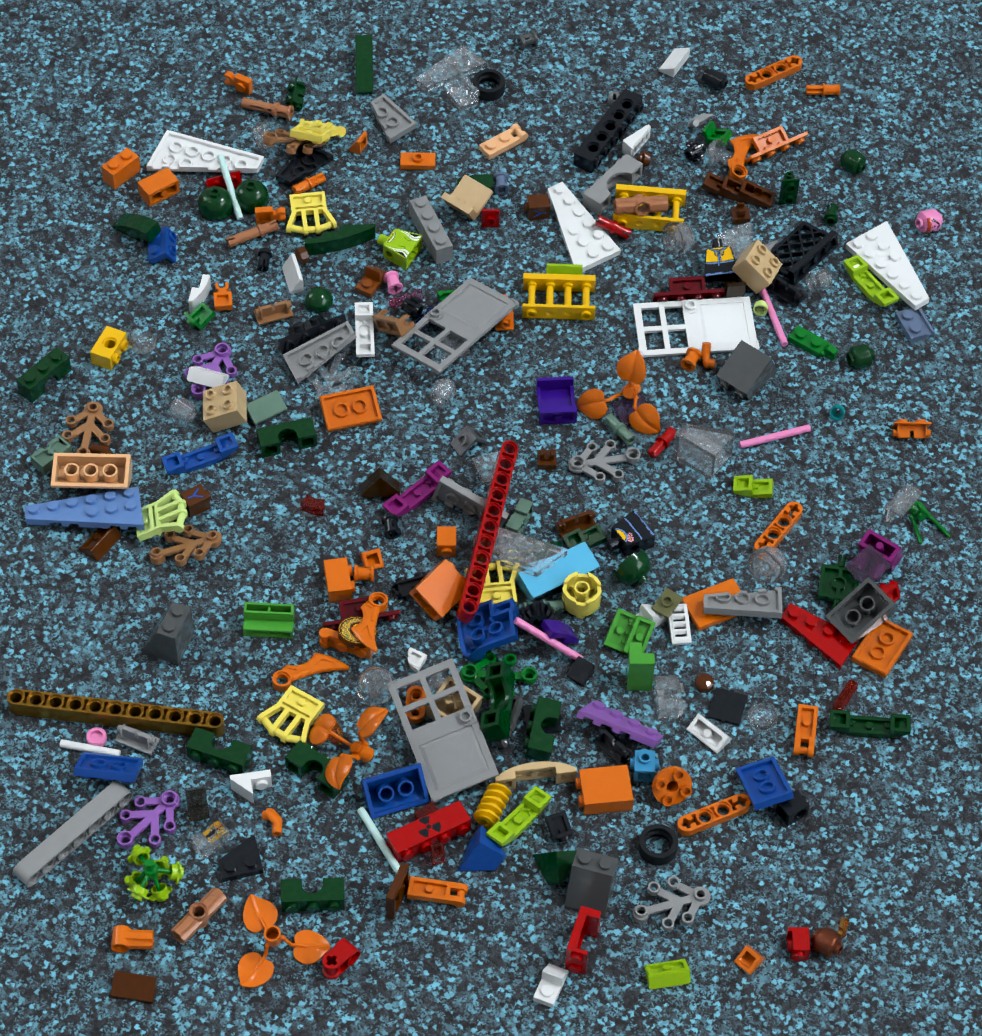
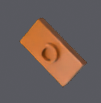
M401 152L400 169L435 170L436 153Z

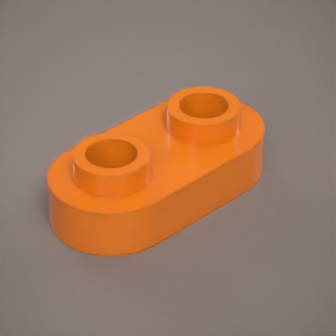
M415 685L407 690L406 705L426 698L423 687ZM426 705L406 713L410 723L417 724L424 720Z

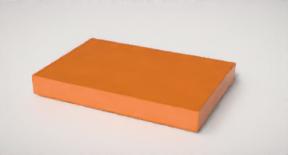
M374 385L319 396L327 433L382 422Z
M734 578L683 597V603L687 604L688 614L698 631L737 617L703 613V597L705 594L729 592L731 595H734L741 591Z
M886 620L864 637L852 655L851 661L886 679L914 633Z

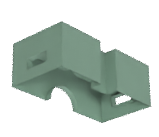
M60 435L47 443L48 447L46 449L41 448L30 456L32 465L44 475L53 467L54 453H73L72 445Z
M520 498L515 512L511 515L505 526L506 538L514 541L519 540L533 514V502Z

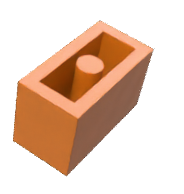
M125 148L101 166L103 181L114 189L121 186L141 171L139 156L129 148Z
M168 167L137 182L139 195L149 207L180 192L179 180Z
M347 557L324 560V574L329 603L352 599V592H356L355 582L350 580V576H353L352 565H348Z

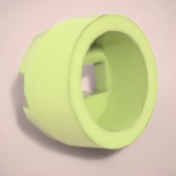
M763 300L756 301L753 307L754 314L758 316L766 315L768 311L767 303Z

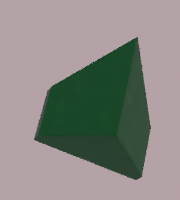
M577 850L533 854L549 885L563 883L571 871Z

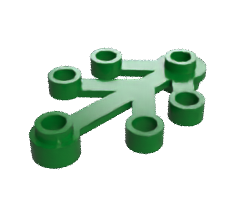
M491 652L487 653L485 658L477 664H466L460 670L461 680L466 683H474L483 692V698L486 700H490V694L485 693L489 689L481 680L485 679L486 671L482 669L487 664L496 662V655ZM507 654L502 660H505L509 667L516 665V656L514 654ZM526 667L522 672H514L516 681H523L527 685H532L537 681V671L533 667Z

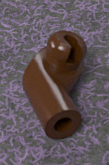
M93 443L90 445L91 453L113 454L109 446Z

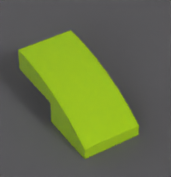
M753 475L734 476L733 493L753 498H773V478L754 479Z

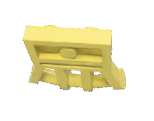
M301 118L300 123L290 130V137H294L298 141H312L313 144H322V142H328L332 136L343 137L346 134L345 127H337L331 122L322 123L321 120L305 121V119Z
M324 191L289 195L291 215L286 227V233L291 234L295 232L308 236L310 233L318 235L328 229L337 228L336 220L327 209ZM314 214L315 226H308L306 215ZM319 214H323L328 222L320 225ZM297 216L302 217L303 227L294 225Z
M501 560L496 561V563H490L480 603L492 599L493 603L497 604L513 598L517 604L515 581L520 564H508L501 562ZM468 568L464 569L465 575L467 574ZM496 570L498 582L491 583L489 571ZM502 570L512 572L509 581L504 582Z
M291 685L277 704L260 713L256 720L259 724H263L268 730L269 735L272 737L277 736L283 743L297 744L301 740L306 744L310 726L314 724L315 719L325 708V704ZM279 711H283L274 724H272L269 718ZM289 715L294 717L285 731L279 729ZM303 722L302 735H291L298 725Z

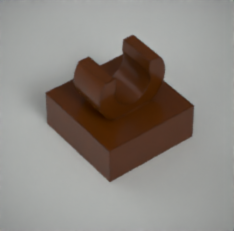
M740 202L736 206L730 207L732 224L750 223L751 218L748 205L744 206V202Z
M537 450V469L556 470V450Z

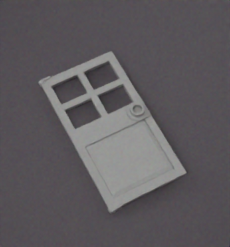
M470 277L441 303L424 315L408 333L391 344L392 348L427 366L436 374H440L516 308L519 302ZM428 322L444 329L435 338L419 331ZM450 333L465 341L456 350L441 343ZM413 335L428 343L419 352L404 345ZM434 347L449 354L440 364L425 357Z
M453 658L386 684L416 761L421 763L432 804L499 776ZM449 669L455 686L432 695L426 678ZM420 681L426 698L403 707L397 690ZM459 692L465 708L441 718L435 701ZM430 704L435 721L412 730L406 713Z

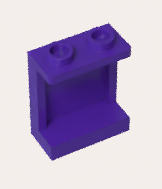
M572 376L536 379L539 425L577 423V406H575L574 378Z

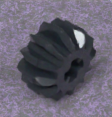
M534 600L533 603H527L526 607L522 610V620L542 632L541 623L544 619L555 620L553 607H551L549 602L544 603L543 600L540 602Z

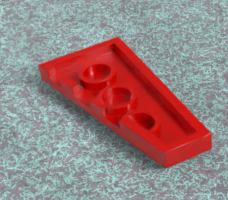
M792 603L788 605L782 614V619H780L794 633L804 637L811 647H816L821 651L822 656L827 660H832L839 670H841L859 642L858 640L851 644L833 624Z

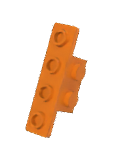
M781 125L753 137L751 142L757 153L749 156L745 163L752 162V164L761 161V158L764 156L769 158L775 155L778 150L783 152L789 149L790 145L794 143L799 145L805 141L804 138L809 134L806 131L789 139Z

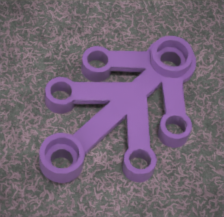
M218 343L212 352L194 355L192 358L194 366L222 372L219 365L223 361L229 378L237 376V368L233 366L229 358L232 350L226 343ZM213 359L211 363L204 364V361ZM189 368L184 371L185 379H187ZM194 383L191 386L192 396L198 400L202 399L203 391L206 390L207 386Z
M172 790L165 791L160 797L145 798L138 796L135 798L134 804L135 808L140 811L125 809L119 814L120 821L124 824L130 823L133 819H143L131 831L124 830L118 833L117 844L120 848L129 849L132 847L134 839L150 824L151 835L149 836V844L151 847L157 848L162 843L161 836L159 835V816L166 811V822L163 825L164 832L166 834L175 833L174 809L179 806L180 797ZM140 801L144 802V804L138 805L137 803ZM147 806H157L154 810H144ZM169 825L173 826V828L167 829L166 827Z

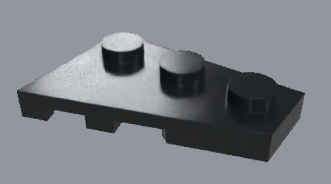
M303 143L297 149L296 154H293L275 175L276 180L291 187L331 162L333 155L316 147L313 148L312 154H304L302 152L303 145L307 143Z

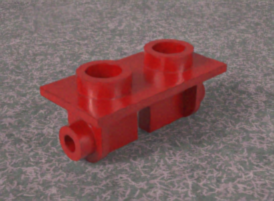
M240 170L230 173L234 189L242 182ZM223 175L208 178L205 181L206 188L219 186L227 190Z

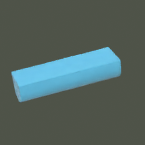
M582 542L518 572L516 582L528 599L533 600L564 585V580L574 572L588 574V572L590 573L598 569L600 565L586 542Z

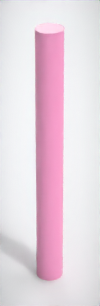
M765 288L760 291L762 300L768 305L767 312L781 346H787L788 341Z
M808 424L739 441V447L742 449L811 432V427Z
M516 617L514 620L515 625L573 660H576L578 656L583 658L581 654L556 639H550L546 633L521 618Z

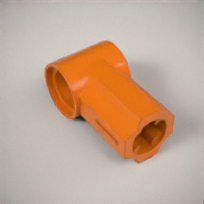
M125 925L113 927L112 951L125 953L130 949L153 950L154 930H132Z

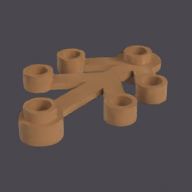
M276 129L275 133L264 132L262 139L266 146H274L275 143H291L286 146L288 154H296L297 148L303 143H308L303 145L302 152L304 154H312L314 147H322L327 144V142L313 144L312 141L308 140L298 141L296 138L290 137V133L283 129Z
M89 402L85 405L83 412L76 416L69 415L65 419L66 426L74 428L77 426V423L87 418L86 423L72 431L65 430L62 433V438L68 443L84 433L81 447L77 449L76 453H91L89 445L92 433L98 438L101 445L108 446L111 443L110 435L103 433L95 425V419H97L103 425L105 431H112L114 429V421L107 419L102 414L103 407L99 402Z
M185 525L183 535L185 537L192 536L198 538L196 540L176 536L175 531L165 532L164 539L167 543L173 542L180 545L163 550L159 547L153 548L149 553L150 562L154 565L163 564L166 560L165 556L182 551L183 553L175 556L177 566L186 565L187 559L192 553L195 560L201 561L205 559L206 553L210 548L220 546L222 534L218 531H209L207 533L194 530L192 525Z

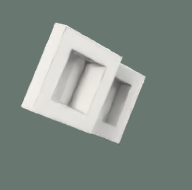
M203 274L200 287H192L188 300L190 313L207 298L211 288L210 275Z

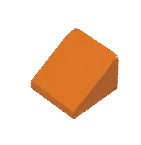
M364 131L357 137L348 149L350 152L359 155L367 145V132Z
M380 548L360 553L364 567H370L371 565H374V569L385 567Z
M746 945L734 960V963L751 975L766 958L751 946Z

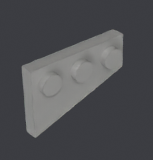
M385 94L371 101V108L390 144L417 128V123Z

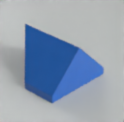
M480 826L469 840L458 871L496 870L507 856L495 841L486 836L487 830L484 826Z

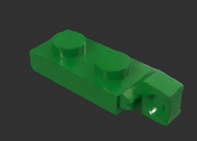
M799 325L788 336V342L817 358L825 356L834 361L837 357L838 349L832 346L830 342Z

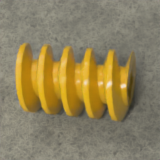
M489 784L480 800V804L477 806V810L474 812L473 817L475 821L486 829L492 828L495 823L500 821L499 817L503 815L502 810L506 808V804L509 802L508 797L512 796L511 791L503 784Z

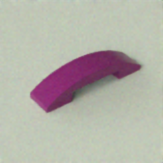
M438 460L425 470L424 477L400 496L396 493L383 503L382 507L390 514H395L398 517L407 514L434 494L441 477L449 478L452 471Z

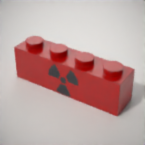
M459 800L387 833L386 843L398 863L409 861L421 852L426 853L434 846L445 844L458 835L463 836L471 830V818Z

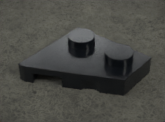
M255 835L246 839L218 860L222 882L263 873Z

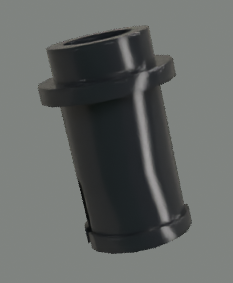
M262 248L258 252L259 262L257 269L261 271L264 265L263 272L269 270V261L272 258V253L270 249Z

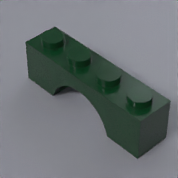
M505 660L487 664L485 681L489 689L491 704L490 710L481 714L480 729L490 742L509 738L515 673Z

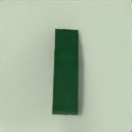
M355 35L356 94H373L372 35Z
M375 224L339 226L340 231L322 232V238H304L305 248L308 255H317L363 244L376 238Z

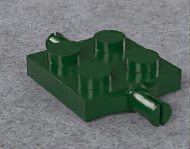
M842 555L838 556V564L836 565L822 564L817 600L833 602L832 609L859 586L860 569L845 566L846 556L844 555L843 559Z

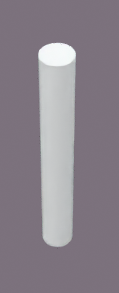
M63 739L60 741L61 748L117 756L121 754V750Z

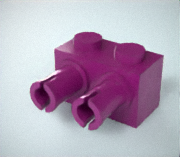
M868 529L858 543L860 555L852 563L851 567L860 569L861 573L867 563L873 560L876 564L867 576L871 580L875 578L874 582H878L886 569L892 572L903 558L902 548Z

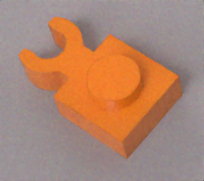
M227 71L224 74V77L227 78L224 81L225 84L234 85L236 90L248 95L253 92L251 78L239 73L235 75L231 71Z
M273 206L255 207L256 225L259 223L264 224L274 219L286 221L285 207H279L276 210H273Z
M225 282V287L220 288L218 283H215L216 292L213 293L215 311L233 310L232 292L229 291L228 282Z

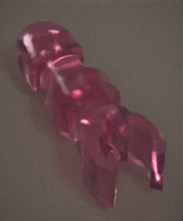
M416 289L410 294L405 293L401 297H392L389 300V305L397 307L407 297L410 298L411 296H416L423 301L424 295L417 296V294H422V289Z

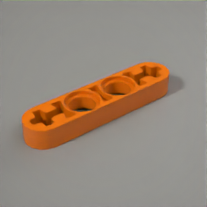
M792 55L748 74L745 77V87L748 90L754 91L800 71L802 68V58ZM777 68H782V69H784L785 71L780 72V71H777L776 69H777ZM768 74L771 77L765 78L762 75Z
M789 502L754 544V554L757 557L767 558L799 521L803 511L800 503ZM786 521L789 525L780 526L778 522ZM775 533L778 535V538L771 539L768 537V534ZM765 542H766V543H767L766 549L760 550L759 548H763V547L765 546Z
M746 794L733 795L683 815L678 819L677 831L682 836H691L747 813L751 802ZM738 801H740L741 803H745V805L742 807L741 804L737 805ZM721 807L726 808L728 814L721 815L717 810ZM707 815L710 817V821L702 822L699 817ZM683 823H685L686 825H690V828L687 829L686 826L683 827Z

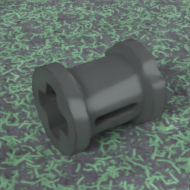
M530 30L527 34L516 36L520 49H525V46L531 44H538V37L534 30Z

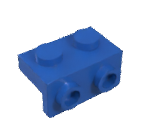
M167 226L161 228V232L151 243L148 242V261L151 264L166 258L172 263L176 262L177 236Z

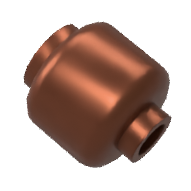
M829 927L818 928L811 938L813 950L828 959L834 955L838 956L844 947L842 945V936Z

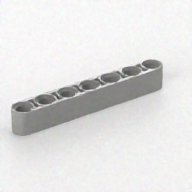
M119 781L112 782L14 867L13 874L27 887L33 886L131 801L133 794Z

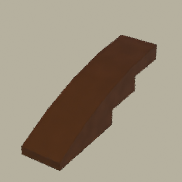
M707 172L701 188L716 195L766 208H771L776 195L747 179L740 182L728 175L723 179L710 172Z

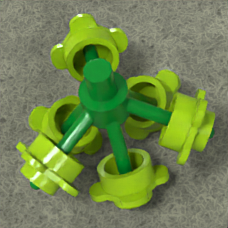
M139 844L135 845L127 860L129 863L134 862L138 866H144L143 872L134 870L130 876L124 878V882L130 887L127 890L132 892L130 896L135 901H142L143 898L150 899V901H165L169 898L168 895L173 889L171 886H167L166 883H159L158 880L167 875L168 880L175 881V884L178 885L179 879H183L184 867H182L179 861H176V864L171 863L169 866V858L167 856H162L158 860L149 859L150 848L148 846L141 847ZM148 879H153L155 885L151 888L152 895L148 898L146 896L149 891L145 888L148 885Z

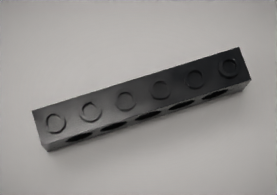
M624 89L575 151L573 165L590 173L595 168H598L602 159L608 156L611 147L615 146L619 137L625 134L628 125L634 122L635 116L642 112L644 104H642L643 96Z

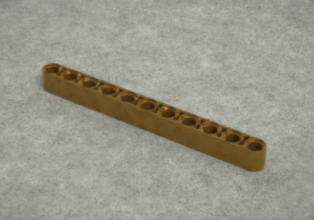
M13 689L7 694L9 710L15 715L118 727L119 724H126L134 729L191 736L196 727L215 733V738L222 737L225 733L224 717L217 712L23 689Z

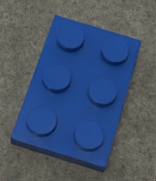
M83 752L74 767V776H80L83 779L100 778L103 781L119 780L122 783L135 782L143 767V758Z
M774 756L735 768L737 776L755 811L794 798L793 791Z

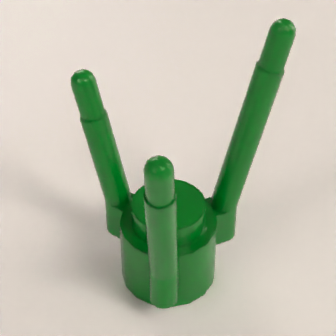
M917 501L909 507L911 514L908 517L912 522L919 544H922V539L916 520L923 521L927 517L943 534L950 538L951 535L928 512L921 501Z

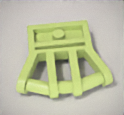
M176 489L171 490L156 502L142 507L145 530H138V527H136L137 538L140 542L155 535L160 537L163 532H183L185 527L184 521L188 517L187 504L180 497V493Z

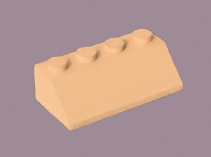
M54 453L51 487L128 489L131 484L133 467L131 455Z

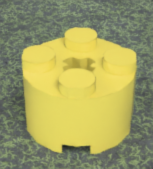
M578 572L570 574L564 580L562 588V600L566 611L580 619L595 613L600 607L602 590L599 579L589 572L588 574H578Z

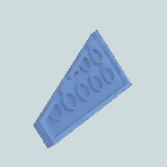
M139 487L24 506L27 525L49 526L52 523H61L62 526L69 527V524H78L79 527L108 529L111 526H120L121 529L127 530L128 527H138V530H145Z

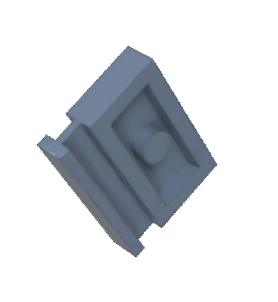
M908 308L895 312V319L910 343L927 339L928 336H934L935 331L921 308L917 310Z

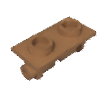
M286 299L274 303V306H271V304L262 307L258 306V309L254 311L259 325L294 316L291 310V301Z

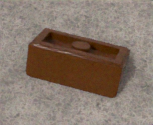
M111 526L108 529L99 528L79 550L92 559L99 561L122 535L116 526Z
M115 971L110 996L153 1003L157 988V978Z

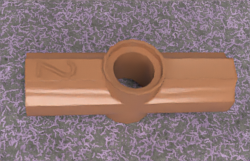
M636 194L631 198H616L613 200L615 215L637 214L639 216H646L652 212H667L669 206L666 195L645 197L643 194Z
M213 887L199 902L193 903L190 906L189 912L171 929V934L175 940L185 944L199 929L207 926L209 918L227 901V897L220 889Z

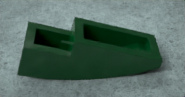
M122 214L112 225L113 229L138 241L143 239L150 243L161 232L158 221L138 214Z

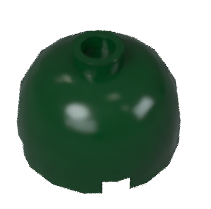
M244 180L235 189L236 199L242 213L245 211L253 215L255 214V207H267L269 203L267 188L258 180Z
M219 186L206 188L198 199L199 214L208 221H212V219L222 221L228 218L233 212L230 193Z
M642 548L639 549L640 554L634 552L618 565L620 567L618 571L615 569L612 571L621 583L626 585L638 583L640 585L648 579L647 574L651 569V562Z

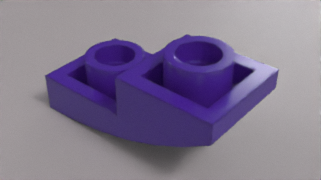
M549 619L542 621L541 627L550 639L559 638L562 644L579 642L578 637L567 624Z

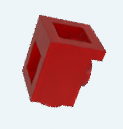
M788 927L786 941L787 952H791V960L796 962L808 960L810 954L809 927Z

